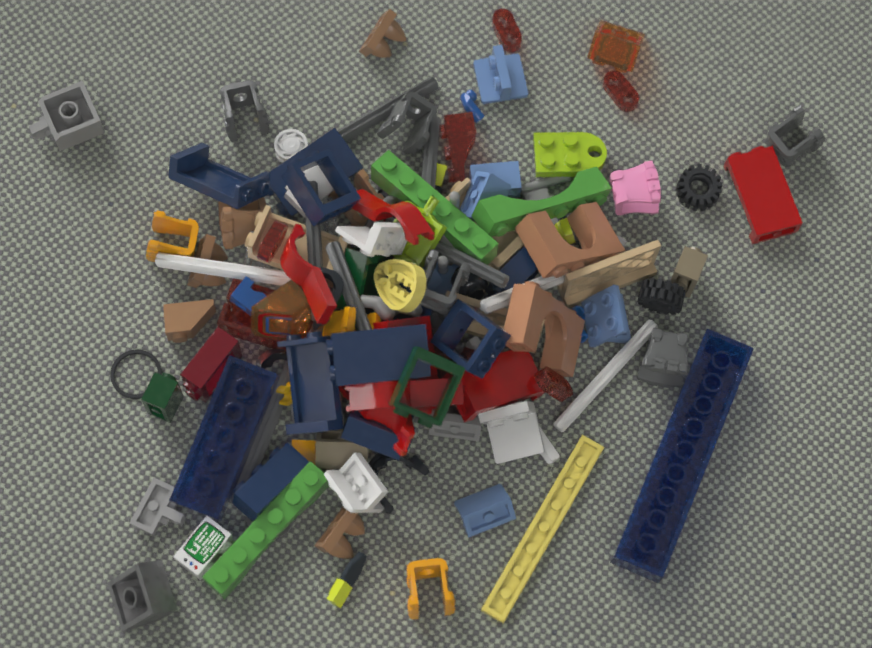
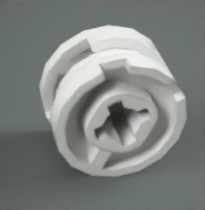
M287 129L280 132L274 142L276 158L281 163L308 146L305 135L295 129Z

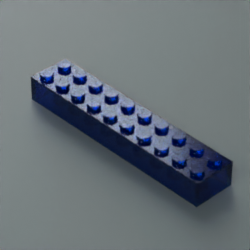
M706 329L610 563L656 583L662 580L754 350L753 347Z

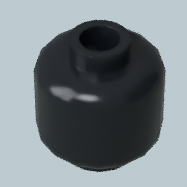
M460 267L456 268L454 274L451 277L452 287L454 285ZM470 272L469 279L464 286L460 287L458 294L480 300L485 295L488 283L485 279Z

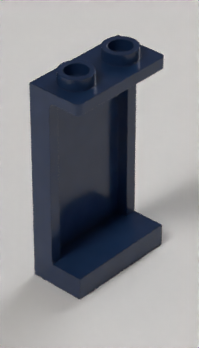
M333 128L269 172L271 174V187L268 196H273L278 204L275 206L283 217L287 215L291 220L299 213L284 198L287 192L285 189L287 185L281 176L288 169L287 165L297 158H300V160L306 159L310 153L316 150L322 152L330 149L348 179L351 176L354 177L356 173L363 169L362 164L336 128Z
M205 143L197 144L170 156L169 179L235 209H239L269 195L271 187V174L265 171L251 178L208 159L210 146Z
M426 324L330 334V339L326 340L327 355H332L333 366H329L330 382L335 381V386L399 380L412 348L418 346L428 351ZM417 360L410 379L430 377V365Z
M322 331L307 333V338L302 339L301 334L286 336V341L277 342L278 347H286L295 421L293 424H286L287 435L344 429L339 386H335V381L330 382L329 366H333L332 355H327L326 340H329L330 336H323Z

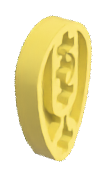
M392 259L380 263L374 271L376 289L388 307L402 313H409L419 306L424 297L427 283L425 272L420 266L404 260ZM399 283H404V286L410 287L412 292H407L406 289L401 288Z

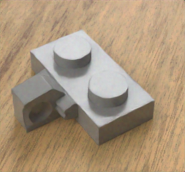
M153 478L129 524L152 536H155L160 524L167 526L169 521L182 527L187 517L184 516L185 514L176 511L177 504L173 503L178 489Z

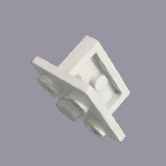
M354 453L340 470H327L324 473V476L329 481L330 488L338 494L344 508L349 512L381 513L384 510L380 501L388 493V490L361 453Z

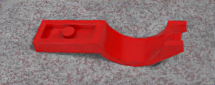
M364 189L357 190L361 200L352 208L374 222L395 216L401 223L406 241L413 245L419 244V237L417 235H421L430 241L434 240L435 233L419 209L412 203L403 201L390 205Z
M295 224L289 238L285 242L280 257L281 268L291 280L302 287L318 324H327L337 305L321 269L305 261L297 252L295 241L303 238L305 232L301 224Z
M448 379L408 381L400 402L413 408L437 406ZM462 379L450 405L464 404ZM398 381L345 385V391H349L350 406H346V412L395 408L388 404Z
M345 385L339 386V391L349 401V391H345ZM394 408L359 411L364 418L375 420L390 428L399 440L394 444L393 448L400 456H406L410 441L415 436L413 420L410 414L408 418L402 417L393 412Z

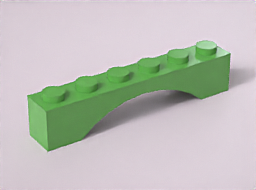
M390 150L386 151L371 165V180L388 195L402 201H410L420 208H424L430 196L437 198L440 202L432 214L437 221L447 227L443 235L455 249L486 265L490 264L497 257L498 242Z
M596 166L579 171L571 185L558 195L541 200H521L499 194L479 200L471 216L477 225L488 235L500 237L507 232L515 230V227L531 213L546 211L550 219H560L572 213L581 204L597 202L601 206L607 201V196L612 187Z
M310 461L203 575L205 583L225 600L244 579L271 543L329 487V481L324 476V473Z

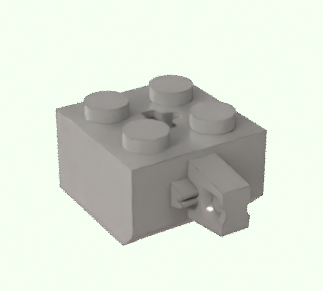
M83 81L43 96L38 103L44 116L39 118L40 121L29 126L34 140L46 136L47 138L54 137L59 151L105 133Z

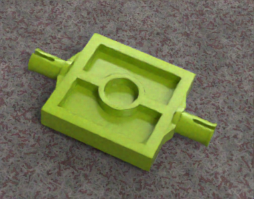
M430 196L424 208H420L412 203L419 209L435 233L434 240L430 241L421 235H417L419 237V244L413 245L407 241L402 254L393 255V259L404 260L416 264L423 269L429 251L435 249L447 229L432 214L440 202L437 198ZM397 218L393 221V223H400Z

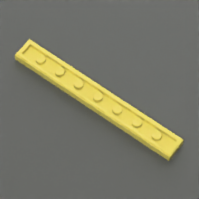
M584 435L581 436L481 609L482 612L504 624L604 449L602 445Z

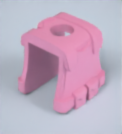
M645 161L634 168L623 171L618 170L610 174V186L612 187L611 191L613 193L616 215L620 216L629 213L654 215L659 213L661 188L657 169L653 161Z

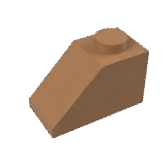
M214 299L163 304L165 333L168 341L182 343L186 342L187 339L194 338L216 313Z

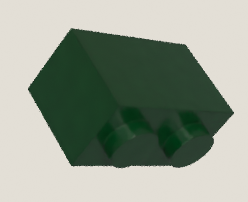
M155 372L141 401L148 414L171 423L184 396L176 377L168 373L161 375Z

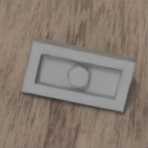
M450 405L441 427L433 425L432 429L429 428V435L479 441L482 424L478 415L473 420L464 423L461 415L454 414Z

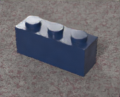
M289 443L285 444L282 448L277 447L268 458L270 460L264 465L259 464L252 471V477L247 482L241 481L233 490L232 504L252 522L258 518L309 463Z

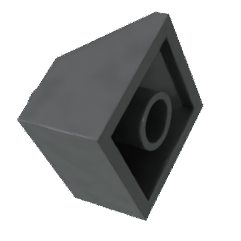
M162 560L137 563L107 582L122 632L161 620L178 610Z

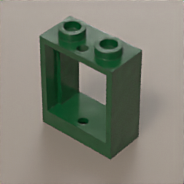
M359 247L346 248L345 258L360 298L361 295L379 296L374 282V271L380 263L392 260L393 255H390V257L383 255L370 257L361 253V248ZM343 294L336 304V307L340 309L347 307ZM364 308L366 314L372 313V311H374L371 308Z
M415 346L412 348L388 405L395 407L393 412L402 417L408 418L410 414L419 418L417 423L432 429L433 425L441 427L466 368ZM417 360L450 374L433 416L400 402Z

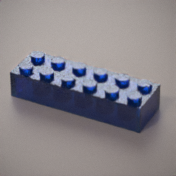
M229 355L169 501L222 521L233 490L279 382L278 374Z

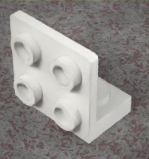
M374 222L372 228L366 226H337L335 230L343 236V241L361 248V253L370 257L375 255L386 257L401 255L407 242L401 223Z
M524 401L478 414L480 423L487 425L495 463L501 464L545 452L533 402Z

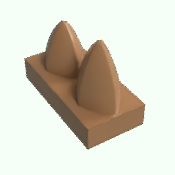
M388 9L381 15L359 50L365 57L370 54L381 58L391 57L390 47L383 36L394 41L402 42L407 40L403 29L394 20L397 15L394 11Z
M206 234L199 241L195 258L223 262L228 259V256L223 248L215 243L216 237ZM190 272L187 285L194 288L200 285L220 286L225 284L226 280L221 276Z
M343 506L317 541L315 547L321 552L329 553L341 559H353L352 547L343 534L344 532L349 535L365 534V527L358 513L349 512Z

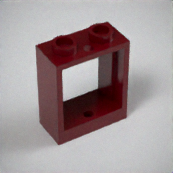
M217 327L180 374L183 386L186 389L185 393L195 401L200 399L205 403L213 395V389L217 388V382H223V378L228 376L242 358L239 341L221 328Z

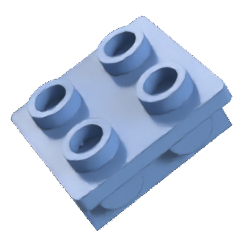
M497 45L493 46L492 56L473 61L482 104L528 97L525 76L518 53L504 55L503 46Z
M612 285L581 302L585 310V325L590 347H597L605 342L625 344L631 339L623 294H620L618 285Z

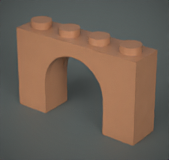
M597 202L581 204L567 217L582 249L573 247L560 236L546 211L528 214L515 227L516 232L543 278L553 276L559 278L567 273L625 251Z
M526 281L524 284H514L504 330L511 335L506 346L513 351L536 352L543 320H545V344L539 368L551 376L573 377L585 320L579 317L576 311L567 308L564 302L552 297V293L540 288L538 283Z

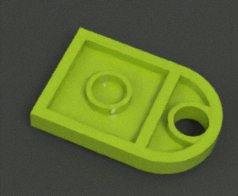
M533 132L536 177H575L579 171L596 166L601 171L605 165L607 157L606 146L599 137L591 133ZM591 151H596L600 154V156L592 157L588 153Z

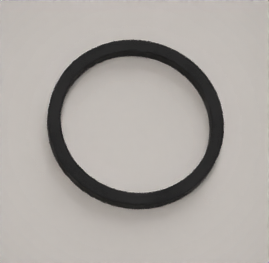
M136 349L121 354L114 361L110 373L111 382L115 390L122 396L130 399H140L144 393L129 394L117 386L115 370L122 359L133 354L148 356L156 364L158 374L162 375L161 366L156 357L147 351Z

